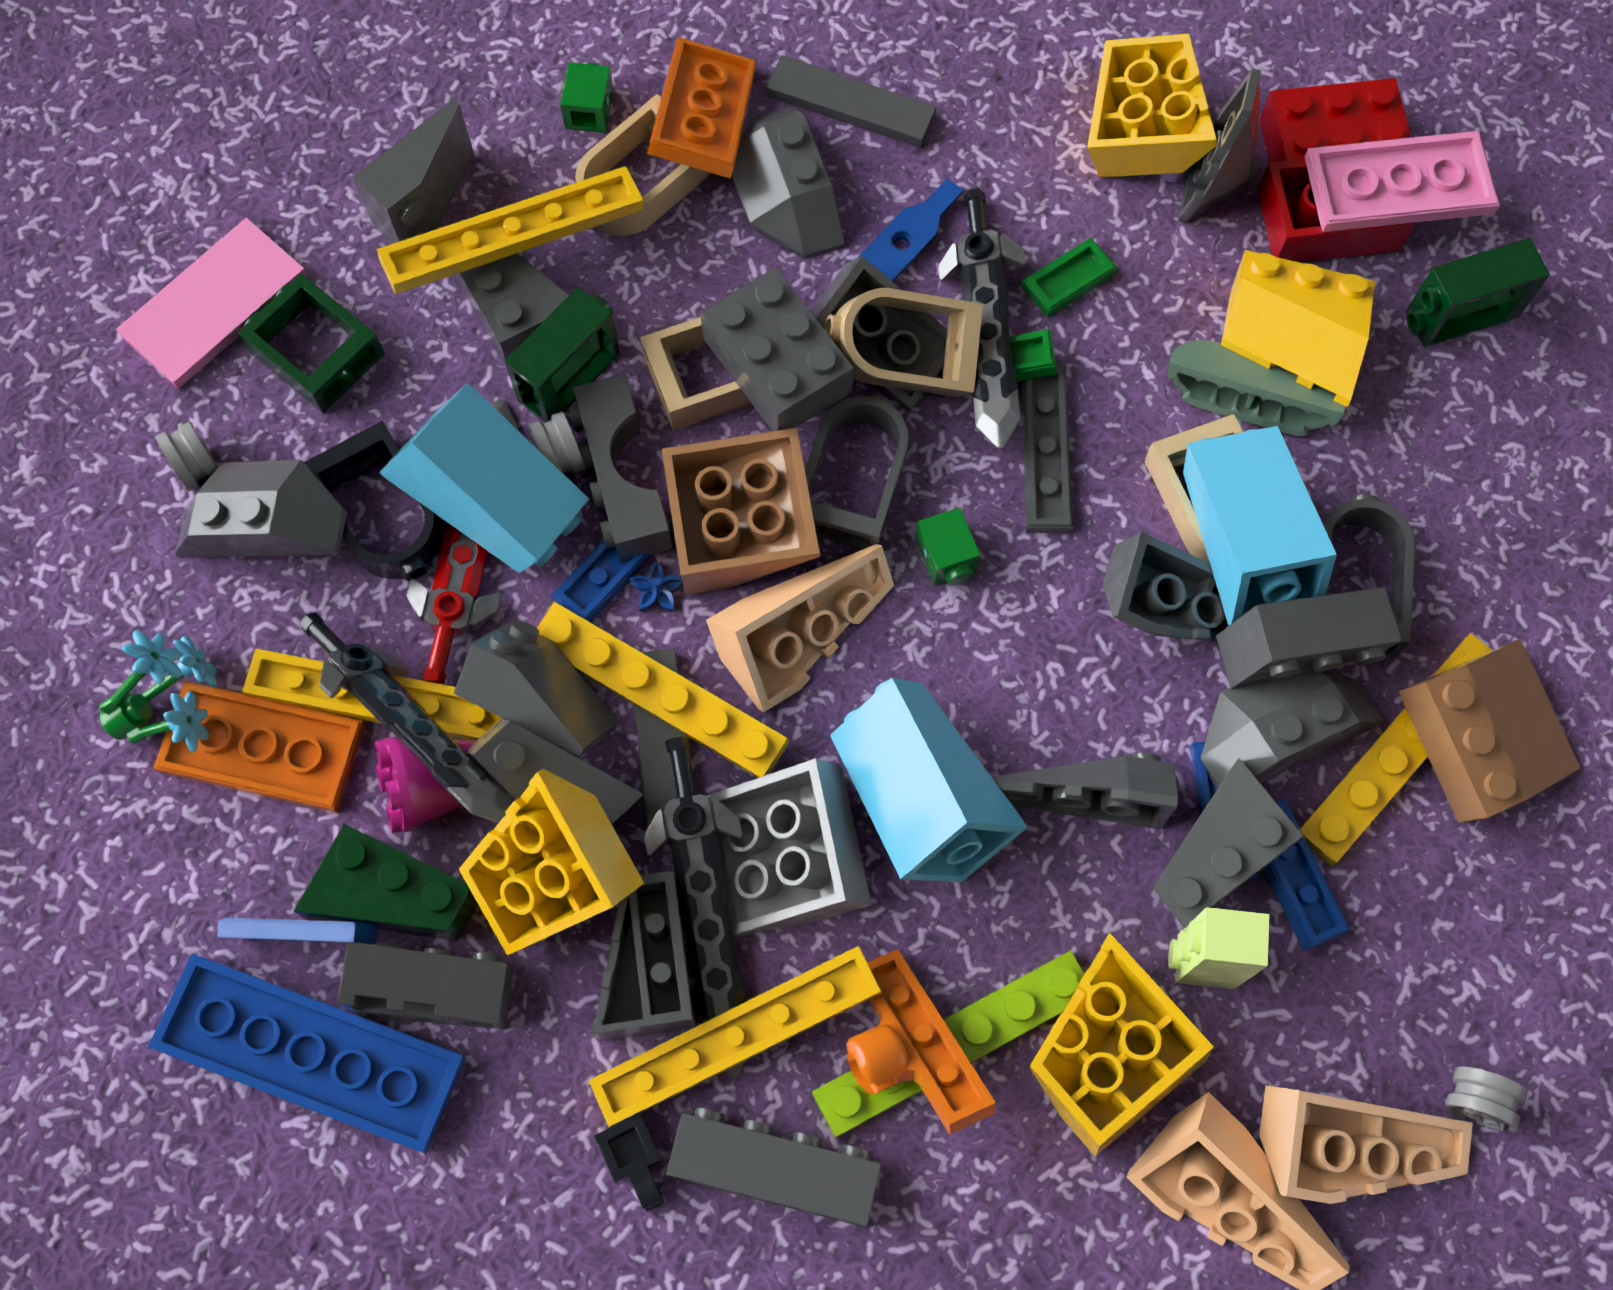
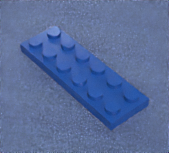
M191 953L148 1045L149 1048L424 1154H427L466 1061V1057L193 953Z

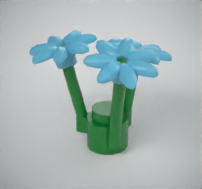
M135 630L132 636L136 644H126L122 647V650L128 655L138 658V660L132 667L133 673L112 697L99 705L101 710L100 722L110 736L119 740L128 737L132 744H136L147 736L172 731L173 743H179L185 738L189 751L195 752L198 748V739L204 741L209 738L207 729L200 723L207 718L208 711L206 709H196L197 701L195 694L188 692L183 699L178 693H171L170 699L175 711L164 713L166 721L146 726L149 718L152 716V707L149 701L184 676L190 678L194 675L199 683L205 680L214 688L217 686L215 678L217 669L214 665L205 661V650L202 648L196 649L193 641L187 636H183L181 640L173 641L177 649H164L165 636L158 633L150 640L146 634ZM180 659V662L177 664L173 662ZM146 674H151L156 682L154 686L142 694H129Z

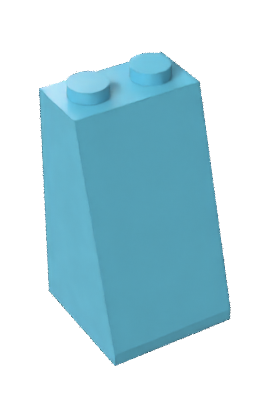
M469 383L437 410L379 472L388 481L518 573L532 564L540 568L554 555L558 547L553 542L560 534L566 537L578 526L583 519L578 512L589 500L577 486Z
M1278 426L1251 429L1243 433L1217 438H1205L1197 442L1188 443L1183 475L1228 625L1230 626L1256 605L1326 595L1337 554Z
M891 678L881 683L875 689V694L860 708L850 712L845 717L844 723L830 735L900 879L962 883L1027 829L1023 819L923 683Z

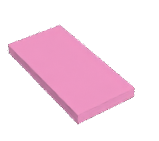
M1479 131L1308 148L1304 157L1322 232L1495 214L1500 206Z
M245 218L121 324L116 331L130 346L179 389L238 338V332L244 327L248 318L266 307L284 285L291 283L301 273L305 277L308 275L298 262L249 219Z

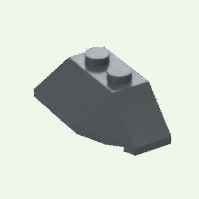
M789 106L752 117L742 129L735 166L731 176L750 227L775 243L793 250L795 255L803 259L844 248L845 243L832 184L805 115L794 107Z
M302 460L221 463L206 481L184 512L175 554L179 557L339 555L347 511Z
M1333 669L1323 672H1315L1313 670L1238 688H1228L1220 692L1200 759L1207 770V775L1212 783L1216 785L1217 789L1238 757L1245 763L1259 782L1262 783L1383 724L1385 719L1359 681Z

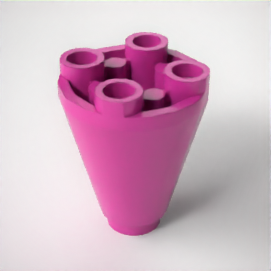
M397 737L375 741L379 763L376 765L377 779L381 793L387 792L389 805L386 806V812L392 834L413 831L463 806L431 775V771ZM454 740L464 751L476 742L472 740Z

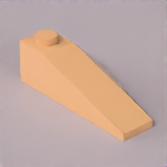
M875 544L745 597L706 620L720 660L760 711L765 712L801 690L811 679L806 672L822 654L830 658L839 648L835 640L850 623L860 624L892 589L894 583L882 545Z
M1266 1085L1259 1137L1280 1195L1334 1204L1347 1201L1346 1198L1358 1195L1385 1193L1387 1189L1409 1184L1421 1185L1467 1175L1473 1123Z
M1209 1092L1173 1116L1128 1171L1126 1178L1163 1213L1177 1221H1180L1183 1214L1203 1224L1210 1228L1207 1238L1223 1246L1227 1239L1253 1253L1252 1258L1255 1265L1299 1290H1321L1349 1273V1264L1300 1199L1280 1195L1267 1155L1246 1127Z

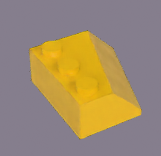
M1189 34L1105 41L1087 146L1099 177L1183 173L1217 146V139Z
M1245 250L1231 288L1221 346L1268 369L1276 366L1298 375L1296 383L1312 389L1314 384L1336 394L1333 401L1348 407L1369 339L1375 281L1355 274H1344L1319 268L1314 264H1303L1278 258L1268 253Z
M544 768L534 775L524 793L513 801L498 825L483 838L459 868L507 955L614 907L644 884L597 797Z
M1109 932L1100 951L1078 984L1075 993L1032 1061L1030 1069L1061 1118L1096 1157L1204 1064L1214 1046Z

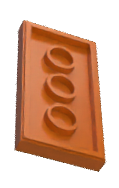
M677 37L647 154L731 179L757 61Z
M184 680L179 695L184 699L186 693L193 692L197 701L196 709H206L208 711L207 718L200 723L207 729L209 738L204 741L198 739L197 750L190 752L185 738L179 743H173V732L167 731L153 767L157 772L338 813L366 727L363 720L246 696L243 693L213 688Z

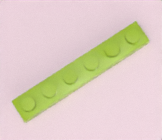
M1070 950L945 1018L944 1022L970 1063H973L1062 1014L1083 978L1084 972ZM850 1070L812 1091V1095L836 1139L921 1092L922 1089L915 1081H904L878 1094H869L861 1088Z

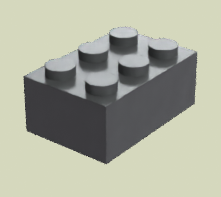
M776 267L700 312L704 341L772 431L796 428L852 393L854 367Z

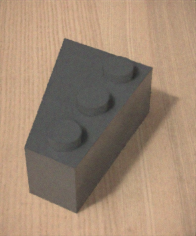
M518 253L454 275L504 361L569 296Z
M1385 587L1256 605L1216 635L1231 689L1313 670L1315 672L1328 671L1356 661L1359 666L1372 664L1385 659V651L1402 641Z
M502 718L465 751L510 795L512 802L524 793L529 786L530 780L543 768L594 794L611 824L643 795L638 790L527 729Z
M1238 757L1152 888L1180 924L1186 927L1206 907L1213 908L1305 836Z
M674 871L640 875L644 884L618 904L606 971H604L599 1007L591 1034L597 1042L696 1027L681 908Z
M347 942L337 1003L360 1017L506 1029L514 970L508 963L502 962L503 956L493 953L475 952L472 958L454 956L453 951L438 948H425L424 952L407 950L402 946L391 944L370 945Z

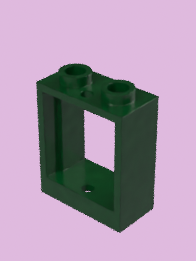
M1531 237L1432 267L1406 310L1408 328L1414 335H1418L1423 347L1519 318L1550 276Z
M302 273L291 283L284 285L278 291L276 297L260 312L250 316L244 327L238 332L248 351L321 413H325L385 355L377 335ZM312 303L351 336L315 371L306 376L268 343Z
M577 287L505 361L517 401L543 422L551 421L553 414L561 411L564 413L576 401L573 387L594 382L620 355L617 341L618 334L612 316L613 310L602 297L596 294L590 296Z

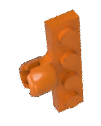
M899 949L869 961V967L882 993L868 1001L881 1022L878 1026L849 1038L846 1043L848 1063L861 1088L866 1093L878 1094L901 1082L915 1081L923 1090L949 1135L996 1114L995 1100Z

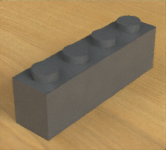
M696 1107L694 1116L682 1113L666 1172L668 1177L829 1219L867 1227L881 1163L871 1161L872 1151L843 1145L842 1152L838 1153L823 1149V1139L794 1132L792 1141L772 1136L773 1126L752 1120H745L743 1128L724 1124L725 1114L705 1108Z

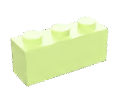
M1206 907L1180 931L1177 940L1171 939L1168 966L1169 969H1176L1175 983L1235 989L1268 966L1269 914Z

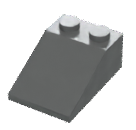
M455 99L353 177L371 223L392 244L438 229L471 161L474 151L460 104Z
M861 256L843 266L810 312L824 329L828 315H835L840 307L849 300L877 288L901 289L867 259ZM865 304L858 311L852 328L853 341L858 353L868 364L878 369L935 378L944 365L947 328L929 313L877 304ZM869 384L908 410H912L924 393Z
M511 621L471 643L454 694L503 719L516 723L579 757L616 729L619 723L618 719L553 640L540 635L539 630L535 626L522 621Z

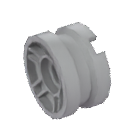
M562 411L553 414L551 421L542 423L538 420L528 424L532 431L531 435L536 448L563 474L570 471L574 474L585 471L577 443Z
M186 419L178 424V430L170 434L164 431L155 436L184 486L188 491H192L200 486V480L206 477L210 478L218 468V465L200 435L195 433V428L190 420Z
M1463 1066L1455 1068L1452 1081L1456 1088L1454 1093H1450L1447 1096L1446 1110L1462 1119H1465L1467 1116L1476 1120V1124L1489 1129L1503 1132L1504 1125L1506 1124L1509 1125L1508 1131L1512 1133L1517 1132L1521 1120L1517 1114L1518 1106L1525 1105L1527 1089L1509 1078L1486 1070Z

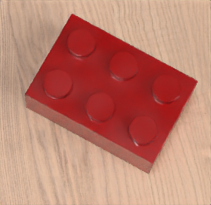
M1396 78L1272 90L1260 117L1269 162L1305 159L1308 148L1411 138Z
M1305 159L1269 162L1257 190L1271 253L1275 257L1290 261L1307 262L1401 251L1416 224L1415 222L1322 232Z

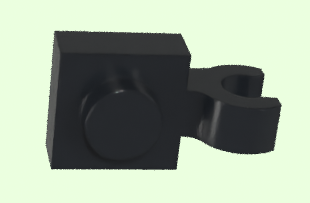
M641 1113L594 1135L616 1185L630 1179L640 1204L646 1212L665 1203L649 1169L663 1161Z

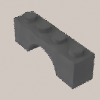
M625 374L573 387L577 404L569 406L575 431L584 430L587 438L586 443L579 444L585 469L595 468L598 479L596 482L589 483L596 509L605 507L608 521L600 522L606 548L616 547L620 563L631 560L635 555L650 553L652 555L673 549L658 490L635 486L622 478L615 469L617 458L623 447L640 434L637 415Z

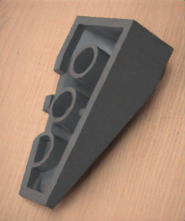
M1254 68L1250 70L1213 120L1217 146L1190 167L1178 216L1179 222H1189L1233 198L1246 183H1252L1259 165V159L1254 158L1258 138L1261 70Z
M1142 531L1114 545L1103 582V589L1113 618L1153 636L1217 642L1216 635L1229 625L1210 563Z
M1146 752L1134 753L1132 757L1121 756L992 777L1014 807L1153 829H1161L1178 805L1174 763L1163 762L1160 756Z

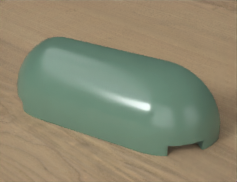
M1196 340L1184 343L1173 351L1167 369L1168 379H1172L1175 386L1183 393L1182 399L1185 402L1200 409L1224 416L1234 414L1238 420L1265 428L1278 426L1280 432L1295 436H1307L1308 430L1322 428L1329 424L1333 427L1344 414L1345 406L1333 401L1335 393L1314 384L1312 389L1296 383L1298 375L1279 366L1268 369L1221 346L1219 342Z

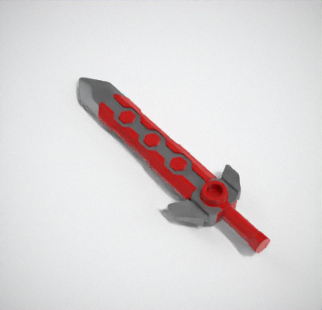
M504 399L495 401L492 406L518 430V426ZM449 525V529L445 533L431 594L414 579L410 581L407 598L421 622L426 621L427 626L432 631H436L427 669L424 670L422 681L442 685L445 684L447 676L445 671L454 634L464 635L469 633L472 627L474 630L480 628L498 612L501 600L499 592L478 597L489 551L452 525Z

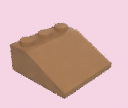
M797 428L661 449L685 595L731 588L820 557Z
M1521 639L1512 641L1398 691L1458 823L1491 817L1530 799L1580 769V765Z

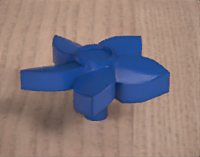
M656 560L649 568V578L640 575L629 578L630 584L635 589L643 592L639 598V611L650 608L656 601L662 609L673 612L674 597L672 592L678 590L682 585L681 577L674 574L664 577V570Z

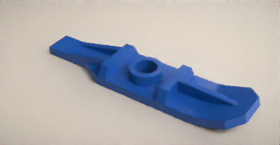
M947 178L925 202L904 208L857 258L863 256L894 282L936 238L940 219L963 194V189ZM898 240H904L908 242L910 247L900 250L895 248L893 244Z

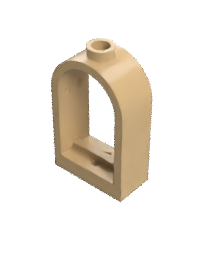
M658 94L652 97L582 157L576 170V182L608 172L652 135L661 97ZM681 164L642 197L644 200L643 211L588 230L591 231L596 228L603 233L615 236L639 233L651 226L711 173Z
M877 288L849 300L840 307L835 315H828L824 330L854 367V380L866 384L951 397H960L974 393L983 304L893 288ZM865 304H877L949 316L942 379L878 369L868 364L858 353L852 335L854 319L861 307Z
M701 317L640 337L645 362L673 431L752 404L736 382L691 397L687 396L672 356L707 344L703 339Z
M1234 414L1153 442L1145 458L1146 466L1187 550L1191 555L1208 563L1210 562L1194 509L1174 469L1184 466L1188 443L1197 442L1205 438H1217L1243 433Z

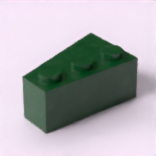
M343 824L293 911L305 920L374 924V927H378L377 929L458 941L478 903L466 883Z

